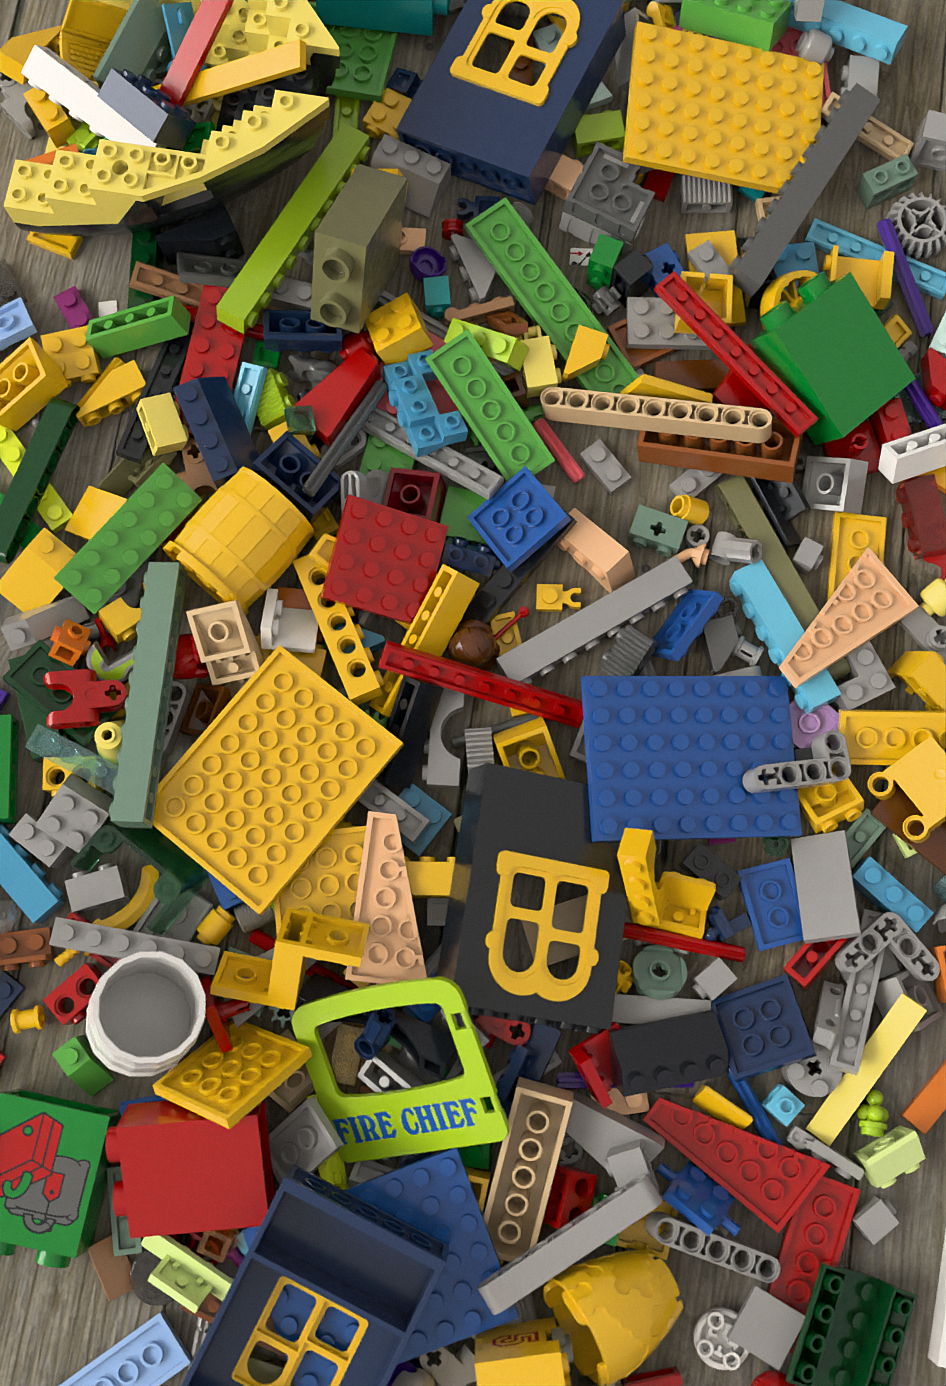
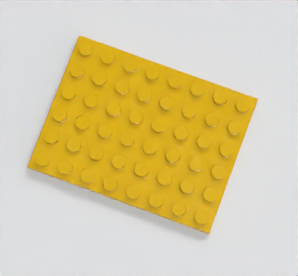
M638 21L634 29L623 162L779 194L778 191L784 182L792 180L793 176L790 173L798 161L803 163L805 160L802 154L810 143L815 145L817 142L814 136L821 127L824 63L819 65L817 62H810L801 57L774 51H763L756 47Z
M279 645L158 784L153 825L262 916L404 744Z

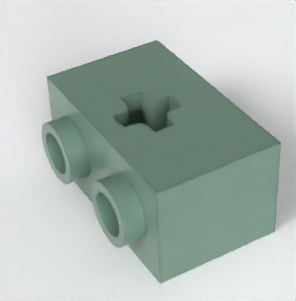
M639 504L627 540L631 541L632 545L638 548L649 547L656 550V553L665 557L674 556L679 550L688 521ZM655 530L660 531L659 536L653 535Z

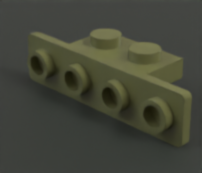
M149 445L142 464L123 458L101 480L98 486L103 491L123 497L133 485L139 488L162 463L169 467L178 453L175 451L153 456Z

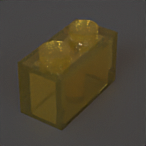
M340 1023L338 1026L330 1063L335 1080L338 1083L355 1086L358 1082L359 1077L357 1075L363 1058L355 1051L354 1041L362 1034L364 1027Z

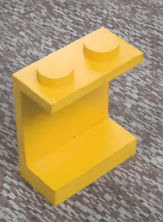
M833 245L830 254L825 255L823 270H827L826 276L830 282L851 272L872 308L884 310L891 298L894 252L884 251L879 261L838 256L839 246Z

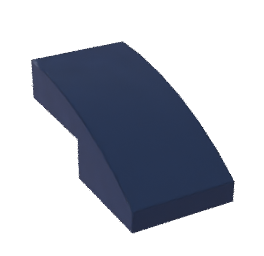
M397 67L386 88L413 99L423 80L419 79L418 73Z

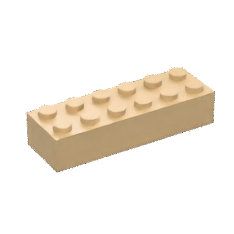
M522 1077L518 1079L508 1118L510 1131L502 1142L483 1216L498 1258L508 1262L513 1261L537 1244L574 1096L572 1091Z

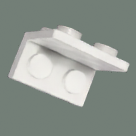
M268 588L260 627L261 649L275 650L280 645L287 651L314 653L319 624L313 610L283 608V600H278V589Z

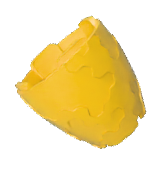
M649 1250L617 1252L572 1265L548 1280L547 1285L544 1286L545 1303L550 1309H553L558 1325L563 1327L564 1334H570L573 1364L580 1374L588 1375L598 1386H611L638 1368L658 1347L683 1310L682 1300L678 1302L676 1300L680 1292L669 1268L662 1259L655 1260V1253Z

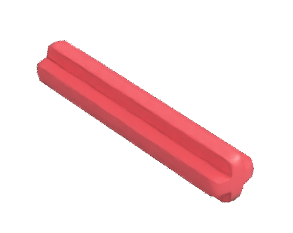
M540 418L533 423L535 431L574 484L584 478V472L546 420Z

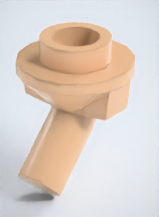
M703 543L696 548H688L674 556H677L680 563L692 559L696 568H700L701 564L706 565L710 550L706 549L707 544Z

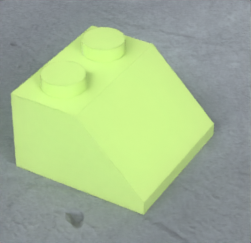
M900 1125L885 1133L884 1137L877 1138L853 1153L857 1163L864 1169V1174L869 1183L877 1188L880 1186L881 1188L891 1186L896 1182L895 1177L903 1172L908 1174L917 1170L920 1167L919 1162L926 1159L917 1133Z

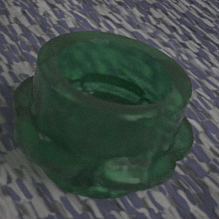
M764 837L763 844H765L764 850L770 856L782 857L790 846L787 837ZM774 842H778L777 847L774 846Z

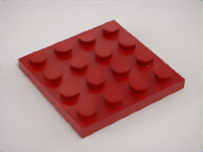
M349 494L346 498L320 598L411 625L436 578L449 526Z

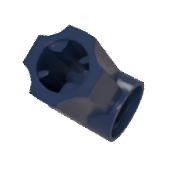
M390 1008L373 1010L362 1034L354 1041V1049L363 1059L372 1060L390 1041V1033L397 1022L393 1010Z

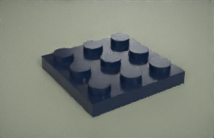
M787 974L711 1000V1010L715 1011L728 1048V1062L734 1081L740 1082L817 1056Z

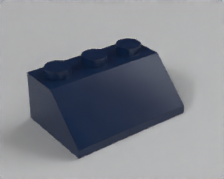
M264 309V350H272L274 352L284 350H296L298 352L322 351L325 353L341 351L342 328L330 327L322 322L312 320L311 311Z
M288 431L261 454L251 467L252 471L282 493L305 516L310 524L325 511L341 490V477L332 470L315 496L310 497L302 491L305 482L321 460Z

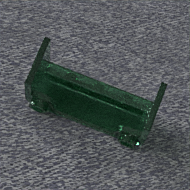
M113 822L104 825L95 832L70 864L78 869L90 872L105 853H113L123 842L162 874L155 882L153 892L156 899L164 906L146 928L152 932L164 935L209 879L206 869L154 825L152 828L119 827Z

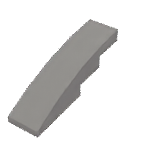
M615 994L612 1022L642 1024L711 1010V1000L684 998L657 1000L648 996Z

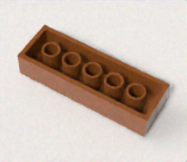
M772 418V435L770 439L763 443L641 430L637 451L639 462L793 483L803 434L796 438L778 418Z

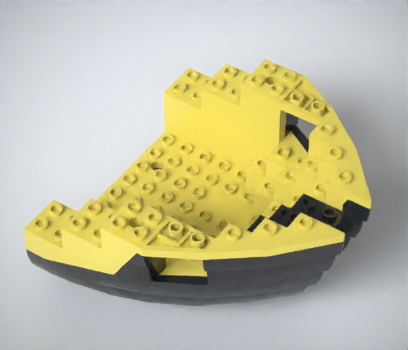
M97 0L127 10L133 0ZM158 0L162 4L191 2L194 16L202 0ZM234 0L204 61L207 69L300 39L306 42V70L212 98L215 110L211 122L215 124V131H211L209 140L203 139L200 153L100 139L96 155L57 150L69 146L68 143L56 148L49 137L45 153L56 150L53 165L15 159L4 208L21 230L62 236L122 235L155 230L198 217L218 208L271 179L299 161L303 155L311 151L315 146L316 138L322 134L325 121L330 116L329 98L325 97L327 86H332L336 69H340L339 46L307 0ZM71 115L68 117L75 130L83 123Z

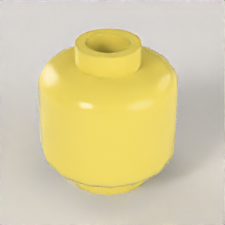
M937 578L921 591L920 596L924 602L920 605L930 616L936 613L938 616L944 617L946 616V579Z

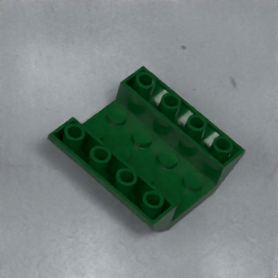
M830 1261L822 1262L786 1381L798 1386H891L918 1295L874 1276Z

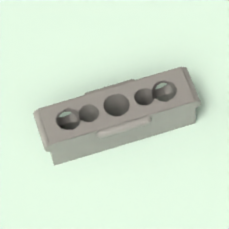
M824 980L818 998L812 1042L832 1050L839 1034L845 986L841 983L838 985Z

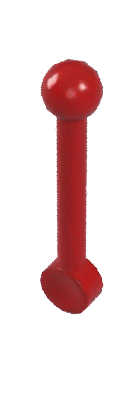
M526 606L521 607L518 611L519 614L494 635L496 640L518 620L529 616L530 611Z

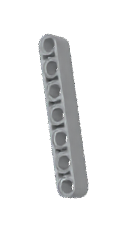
M646 1173L642 1174L487 1277L478 1285L477 1289L492 1314H499L654 1210L663 1202V1199Z

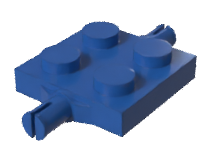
M690 1161L683 1170L677 1173L662 1162L655 1171L669 1182L668 1189L662 1198L706 1235L709 1236L716 1227L722 1225L735 1237L742 1227L728 1216L729 1207L735 1197Z

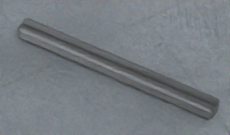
M377 380L305 482L302 491L308 496H315L386 393L388 385L382 380Z

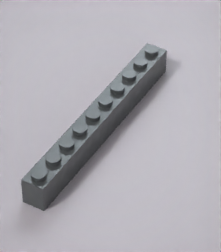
M858 83L854 85L851 91L845 89L837 101L840 104L839 108L834 107L825 119L828 125H822L815 134L814 139L817 142L815 145L809 144L802 154L805 160L803 163L798 161L790 173L793 176L792 180H786L778 191L781 197L779 200L774 198L766 209V212L769 213L768 217H762L753 229L757 232L755 237L753 238L751 235L748 237L741 248L745 252L742 256L737 255L730 264L729 268L732 270L730 275H733V284L751 297L769 275L881 101Z

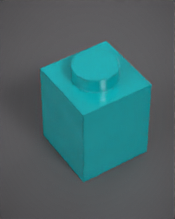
M448 276L423 278L426 314L433 318L445 317V311L451 307Z

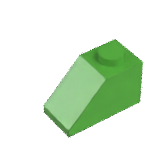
M84 1035L74 1036L52 1053L66 1075L91 1097L115 1080L109 1069L93 1053L91 1045Z

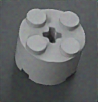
M813 1043L817 1056L782 1067L781 1071L784 1081L793 1090L811 1097H823L831 1093L839 1085L843 1072L828 1068L832 1050L827 1049L826 1046ZM808 1062L814 1063V1072L809 1071L810 1068L806 1066Z

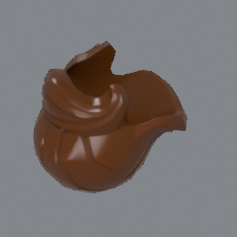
M468 619L459 624L448 645L450 658L453 661L482 670L493 668L496 658L499 657L500 646L492 634V628L486 623L475 619Z

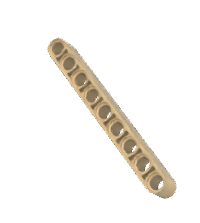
M561 387L546 388L540 396L543 413L547 419L552 421L751 443L766 442L772 435V415L769 411L762 408Z

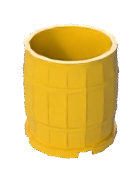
M241 467L187 522L174 542L170 540L163 547V550L173 561L177 559L188 572V576L219 603L238 600L246 616L250 612L248 607L262 594L267 592V589L286 571L292 561L296 560L298 554L310 538L315 535V531L305 516L282 493L254 471Z

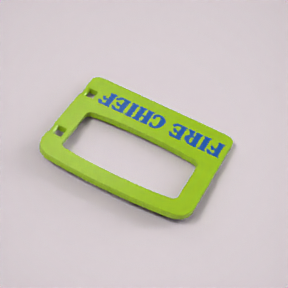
M429 977L366 986L304 1003L293 1014L292 1026L297 1042L310 1047L312 1057L305 1064L319 1103L344 1144L337 1151L343 1161L353 1163L499 1142L504 1140L509 1134V1123L498 1099L497 1089L475 1025L472 1024L467 1002L460 987L454 981L445 977ZM437 1003L442 1007L465 1073L463 1075L428 1085L386 1092L344 1094L339 1090L318 1032V1025L358 1013L396 1006ZM461 1012L465 1023L464 1027H458L455 1013ZM490 1096L494 1110H487L483 1097Z

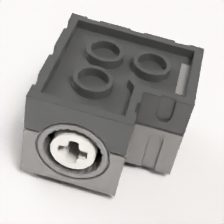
M597 142L592 154H590L583 167L582 173L579 174L574 183L572 192L566 198L559 229L570 232L573 236L596 244L600 233L624 242L621 258H626L646 221L655 192L641 188L640 185L636 184L641 166L623 162V153Z

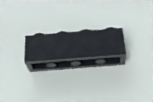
M404 675L386 730L402 741L404 745L378 775L377 780L385 785L410 789L438 704L441 700L443 687Z

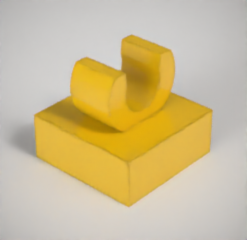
M328 507L311 524L317 541L324 533L331 536L338 532L339 528Z

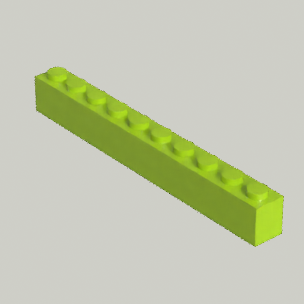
M345 122L341 125L216 306L217 320L242 334H245L249 326L253 327L259 317L258 313L262 307L266 308L269 305L275 288L279 289L281 287L287 270L291 271L294 268L300 251L304 252L307 249L313 232L315 233L323 217L327 214L347 183L352 169H356L361 161L365 162L371 152L369 135Z

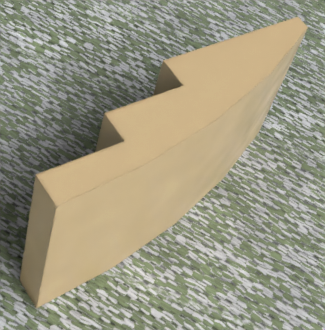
M238 600L186 611L201 663L206 662L212 685L229 688L233 699L265 662Z

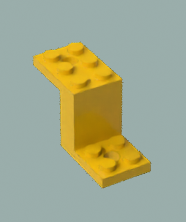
M287 908L276 938L273 960L224 951L211 985L210 994L294 1011L305 977L307 958L340 963L345 966L360 967L370 924Z

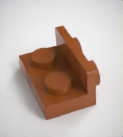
M53 927L0 933V967H2V971L19 970V964L29 963V968L46 966V961L54 960V946L49 945Z

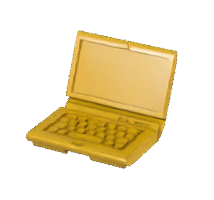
M70 0L59 36L60 57L88 79L96 82L93 74L128 10L97 0Z

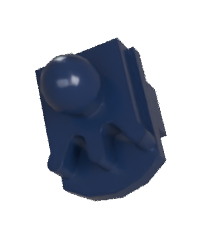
M713 906L710 909L711 915L706 918L711 928L708 927L705 930L704 938L708 941H713L717 937L720 942L752 924L746 913L740 914L728 921L722 909L718 906Z

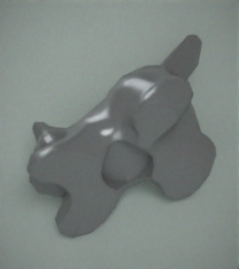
M311 351L301 353L300 355L292 354L289 356V361L292 363L294 370H290L288 375L295 382H310L312 388H314L339 365L329 360L315 359L311 357Z

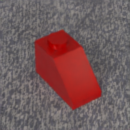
M930 347L920 361L923 389L929 401L934 406L940 407L945 411L946 358Z

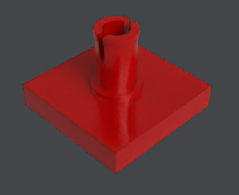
M870 421L862 422L843 438L821 444L826 457L869 462L867 475L879 472L878 466L881 450Z
M209 975L200 979L205 993V1014L221 1052L225 1053L233 1050L228 1018L251 1011L248 1001L231 999L222 1003L219 996L210 994L213 981Z

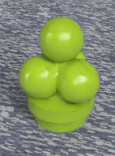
M870 1090L866 1095L868 1104H862L857 1109L861 1134L884 1137V1131H887L888 1125L884 1123L888 1120L889 1114L884 1107L880 1106L884 1100L882 1093L879 1090Z

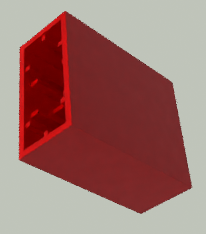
M265 1099L231 1129L169 1100L128 1104L118 1126H111L107 1130V1158L110 1163L121 1162L123 1180L116 1181L114 1184L113 1209L116 1217L127 1216L130 1238L261 1226L276 1195Z

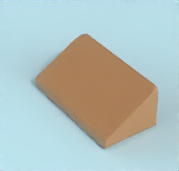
M112 1235L87 1248L109 1301L122 1296L140 1285L128 1255L114 1257Z

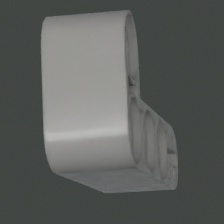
M830 730L816 736L811 743L813 759L765 764L748 770L743 776L744 788L750 793L757 794L831 785L847 779L851 774V764L844 735L838 730ZM826 739L830 742L831 749L827 746ZM831 766L834 767L836 771V776L833 774ZM807 769L810 770L812 778L808 776ZM782 771L787 776V782L782 777ZM767 777V781H765V782H763L762 780H759V779H758V778Z

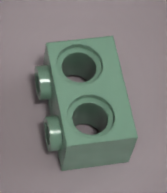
M907 154L863 173L855 190L868 210L909 191L918 176V172Z

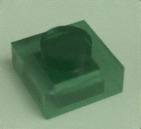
M312 406L286 407L284 413L289 435L314 434L316 432Z

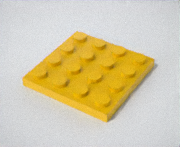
M366 826L333 829L274 900L277 936L287 908L353 921Z
M231 1020L229 1027L233 1050L222 1053L213 1035L152 1086L156 1095L231 1129L312 1057L310 1047L247 1022L237 1028L234 1020Z

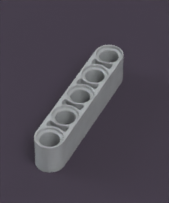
M660 1211L650 1213L645 1220L647 1233L666 1246L767 1283L775 1281L780 1274L781 1268L778 1260L759 1248L714 1232L708 1236L693 1223ZM666 1222L665 1230L658 1234V1227L661 1223ZM691 1231V1238L688 1242L684 1243V1236ZM716 1241L715 1249L709 1252L711 1243ZM741 1251L740 1258L734 1261L736 1253ZM765 1260V1267L760 1271V1265Z

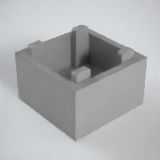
M928 110L914 139L915 144L912 148L910 161L916 166L946 172V114Z

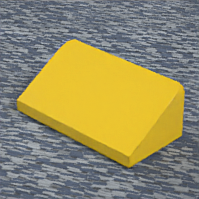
M705 1084L700 1086L692 1099L694 1104L714 1118L738 1128L745 1129L753 1121L752 1116Z

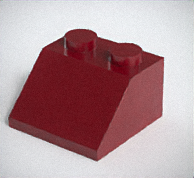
M391 467L382 505L438 523L446 484L441 473Z

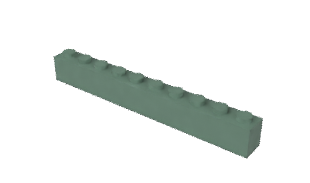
M149 562L148 571L144 574L145 592L144 596L140 599L141 619L137 622L136 626L138 635L137 646L133 648L134 666L133 671L129 674L130 693L129 697L125 700L126 720L121 727L122 747L117 753L118 774L113 780L114 801L111 802L109 807L111 821L119 827H153L188 572L180 562Z

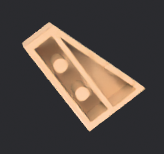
M576 508L572 509L568 514L577 523L557 546L561 550L570 553L574 560L583 566L609 593L631 582L636 575L629 551Z

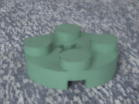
M650 945L637 954L631 966V977L640 995L657 1000L674 998L679 994L687 979V967L681 957L679 959L673 953L674 950L666 946ZM656 967H660L661 972H665L666 975L658 977L653 971H655Z

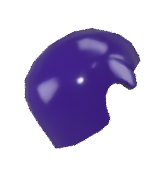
M430 246L419 247L411 254L409 260L410 272L415 279L424 283L423 278L443 276L447 270L446 258L442 257L436 249Z

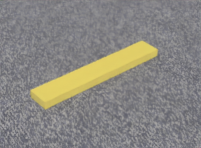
M901 993L864 1045L858 1075L844 1073L839 1085L829 1094L806 1126L809 1132L828 1146L832 1144L926 1013V1008L905 993Z

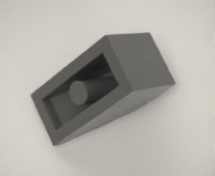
M733 615L708 620L704 625L703 632L700 634L710 676L719 673L741 637L740 626L738 622L734 623Z

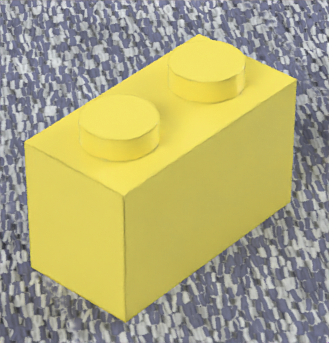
M171 393L140 399L136 409L153 456L183 450L189 439L187 427L184 424L182 425L180 421V408L177 401H173Z

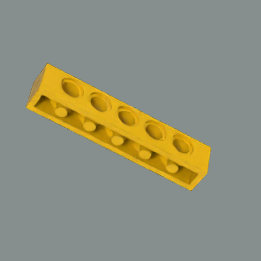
M308 555L292 561L350 701L358 706L382 696L383 693L380 686L385 685L379 670L373 672L370 663L375 660L369 646L366 648L362 646L360 640L365 637L359 623L353 625L350 617L355 616L352 607L335 603L334 606L329 608L324 607L326 602L329 601L320 598L324 583L316 585L315 582L320 578H325L327 570L309 558ZM336 624H346L342 630H334ZM353 645L356 647L352 653H343L347 646ZM359 668L366 670L361 677L353 676L354 671Z

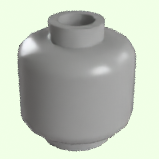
M810 29L808 32L804 31L796 45L798 57L810 62H817L819 65L830 61L835 48L832 47V37L818 29Z

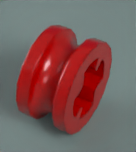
M449 218L441 223L443 229L442 237L451 241V235L453 234L464 236L462 230L463 222L461 220Z

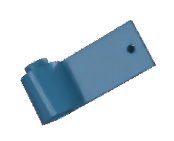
M191 2L161 5L173 60L194 18ZM173 61L168 63L167 73ZM204 63L200 71L207 69V66Z

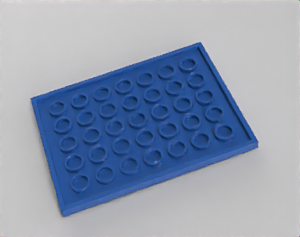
M583 676L581 678L592 842L621 841L625 828L653 830L655 840L797 837L802 835L798 789L755 794L748 792L743 785V776L748 770L765 764L795 761L788 686L785 676ZM782 771V777L787 782V776ZM767 777L758 778L763 782L767 781Z
M458 1147L444 1150L343 1189L449 1245L447 1262L397 1364L519 1318V1312L515 1303L501 1313L493 1315L477 1289L483 1280L501 1269L502 1266ZM260 1226L246 1227L242 1230L248 1249ZM286 1284L271 1311L277 1334L292 1342H296L316 1305V1298L292 1284ZM328 1307L317 1327L315 1335L318 1339L338 1350L346 1351L356 1334L359 1321L335 1307ZM308 1350L305 1352L293 1376L295 1386H330L338 1366L335 1362ZM284 1353L286 1360L288 1362V1356L286 1353Z

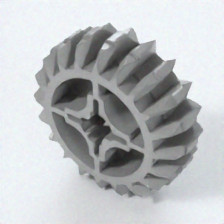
M913 192L907 198L902 196L898 202L892 205L891 211L886 216V218L892 220L903 251L906 252L905 255L909 257L913 254L916 260L921 255L927 259L931 254L936 255L941 249L946 247V205L942 206L940 204L941 198L936 201L933 200L932 194L924 197L923 192L919 193L917 197Z

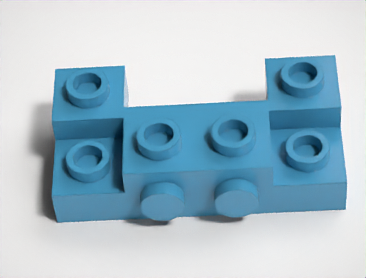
M432 350L408 354L407 361L383 366L382 371L384 382L388 385L390 404L392 407L395 406L398 412V423L400 427H404L416 457L429 455L446 445L466 441L468 429L460 411L440 415L426 382L438 379L425 358L433 353Z

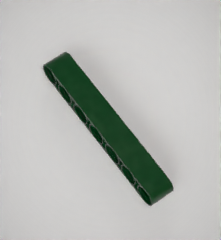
M52 397L46 406L0 505V562L10 564L19 550L78 421L76 414L80 410L79 405Z

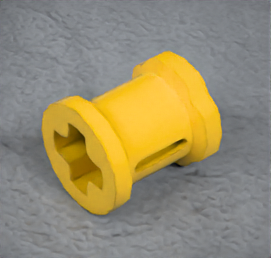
M35 1005L34 1009L22 1011L12 1009L10 1021L13 1032L17 1034L21 1033L24 1029H44L46 1019L43 1006Z

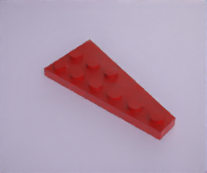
M660 1096L642 1118L644 1122L778 1234L831 1166L827 1162Z

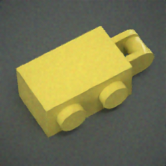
M540 325L528 327V332L522 333L523 340H520L529 347L521 368L527 398L541 396V393L546 388L558 387V384L562 383L560 368H555L554 360H557L555 344H550L549 336L542 337Z

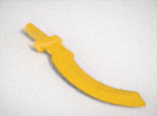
M153 863L142 867L140 884L131 901L112 916L104 920L98 918L92 924L126 930L139 920L156 895L159 884V865ZM66 949L54 961L61 968L80 951Z

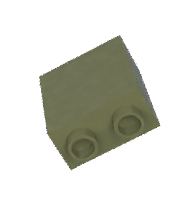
M362 164L357 165L315 231L311 299L312 320L322 322L330 327H338L360 333L399 264L408 178Z

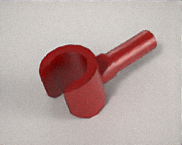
M95 619L94 621L101 637L100 647L105 655V647L107 646L113 647L114 652H116L115 639L112 635H108L101 619Z

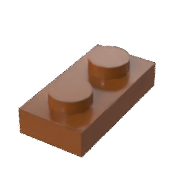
M512 311L487 315V324L499 333L518 338L521 333L528 332V322Z

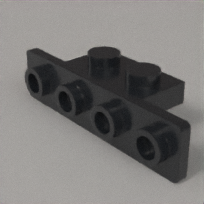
M748 477L754 486L755 495L762 501L766 509V516L773 522L778 531L777 536L786 547L798 546L801 543V539L791 520L811 507L795 477L793 483Z

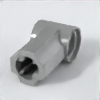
M718 532L708 557L721 565H730L731 561L755 564L761 560L763 554L762 544L758 540L737 538L727 532Z

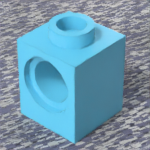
M779 1083L760 1102L761 1106L786 1127L805 1106L784 1085Z

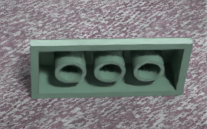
M133 0L93 74L100 88L111 68L119 71L127 69L136 76L142 74L154 83L157 76L156 71L161 63L166 61L170 48L161 6L163 4L158 0Z

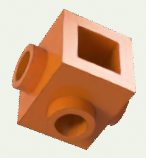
M66 618L62 627L56 626L50 637V640L54 643L48 656L73 667L80 655L85 656L90 647L91 641L87 639L91 630Z

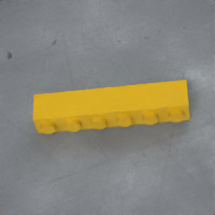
M443 564L401 645L441 657L480 583ZM387 670L383 677L385 685L380 686L383 695L372 699L369 706L390 718L404 675Z

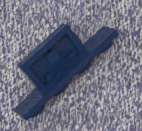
M535 1024L526 1045H518L517 1048H513L507 1060L509 1067L496 1083L497 1096L501 1100L500 1104L504 1109L507 1120L519 1077L541 1082L562 1035L561 1030L555 1027Z

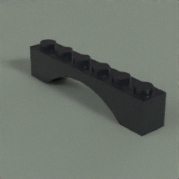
M313 972L300 990L296 1003L297 1009L304 1003L353 990V988L345 987L334 982L329 977L320 976ZM390 1007L395 1012V1019L397 1021L390 1036L405 1047L420 1071L444 1081L459 1058L452 1033L444 1032L431 1026L426 1021L417 1020L406 1015L402 1010ZM373 1010L342 1017L326 1023L352 1022L366 1025Z

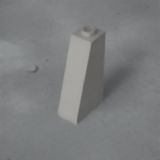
M573 1089L570 1090L574 1092L566 1132L605 1169V1159H607L610 1148L642 1139L650 1163L664 1149L665 1138L660 1134L613 1110L603 1109L598 1102Z

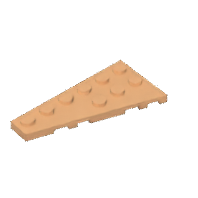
M867 547L782 662L779 669L796 689L914 612L919 605L872 550Z
M368 811L353 921L370 924L361 966H347L346 980L383 984L427 978L396 814Z

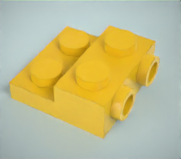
M386 88L382 102L374 101L363 118L364 132L374 139L379 138L382 140L386 134L400 141L396 128L412 99Z
M88 326L41 335L43 350L60 367L68 385L66 388L71 387V383L81 381V383L95 382L96 378L102 374L98 352L86 341Z
M831 766V770L833 774L836 776V771L834 767ZM849 778L831 785L798 789V799L802 807V813L816 834L821 831L830 833L838 827L837 823L845 819L848 822H852L862 815L861 811L864 810V799Z

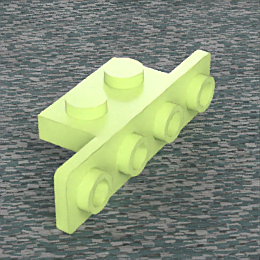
M168 1235L143 1238L141 1245L162 1259L148 1279L150 1283L194 1313L198 1311L210 1293L220 1300H224L234 1280L233 1278L228 1277L215 1268L213 1264L203 1260L188 1247L181 1245Z

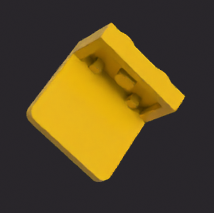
M662 872L659 883H664L667 902L661 925H648V927L702 939L707 909L716 891V884L703 878L681 875L678 872Z

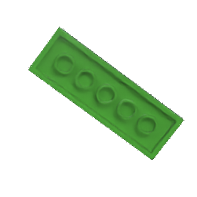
M469 329L425 358L507 482L525 466L535 475L555 461Z
M162 463L53 578L95 615L202 499L165 463Z

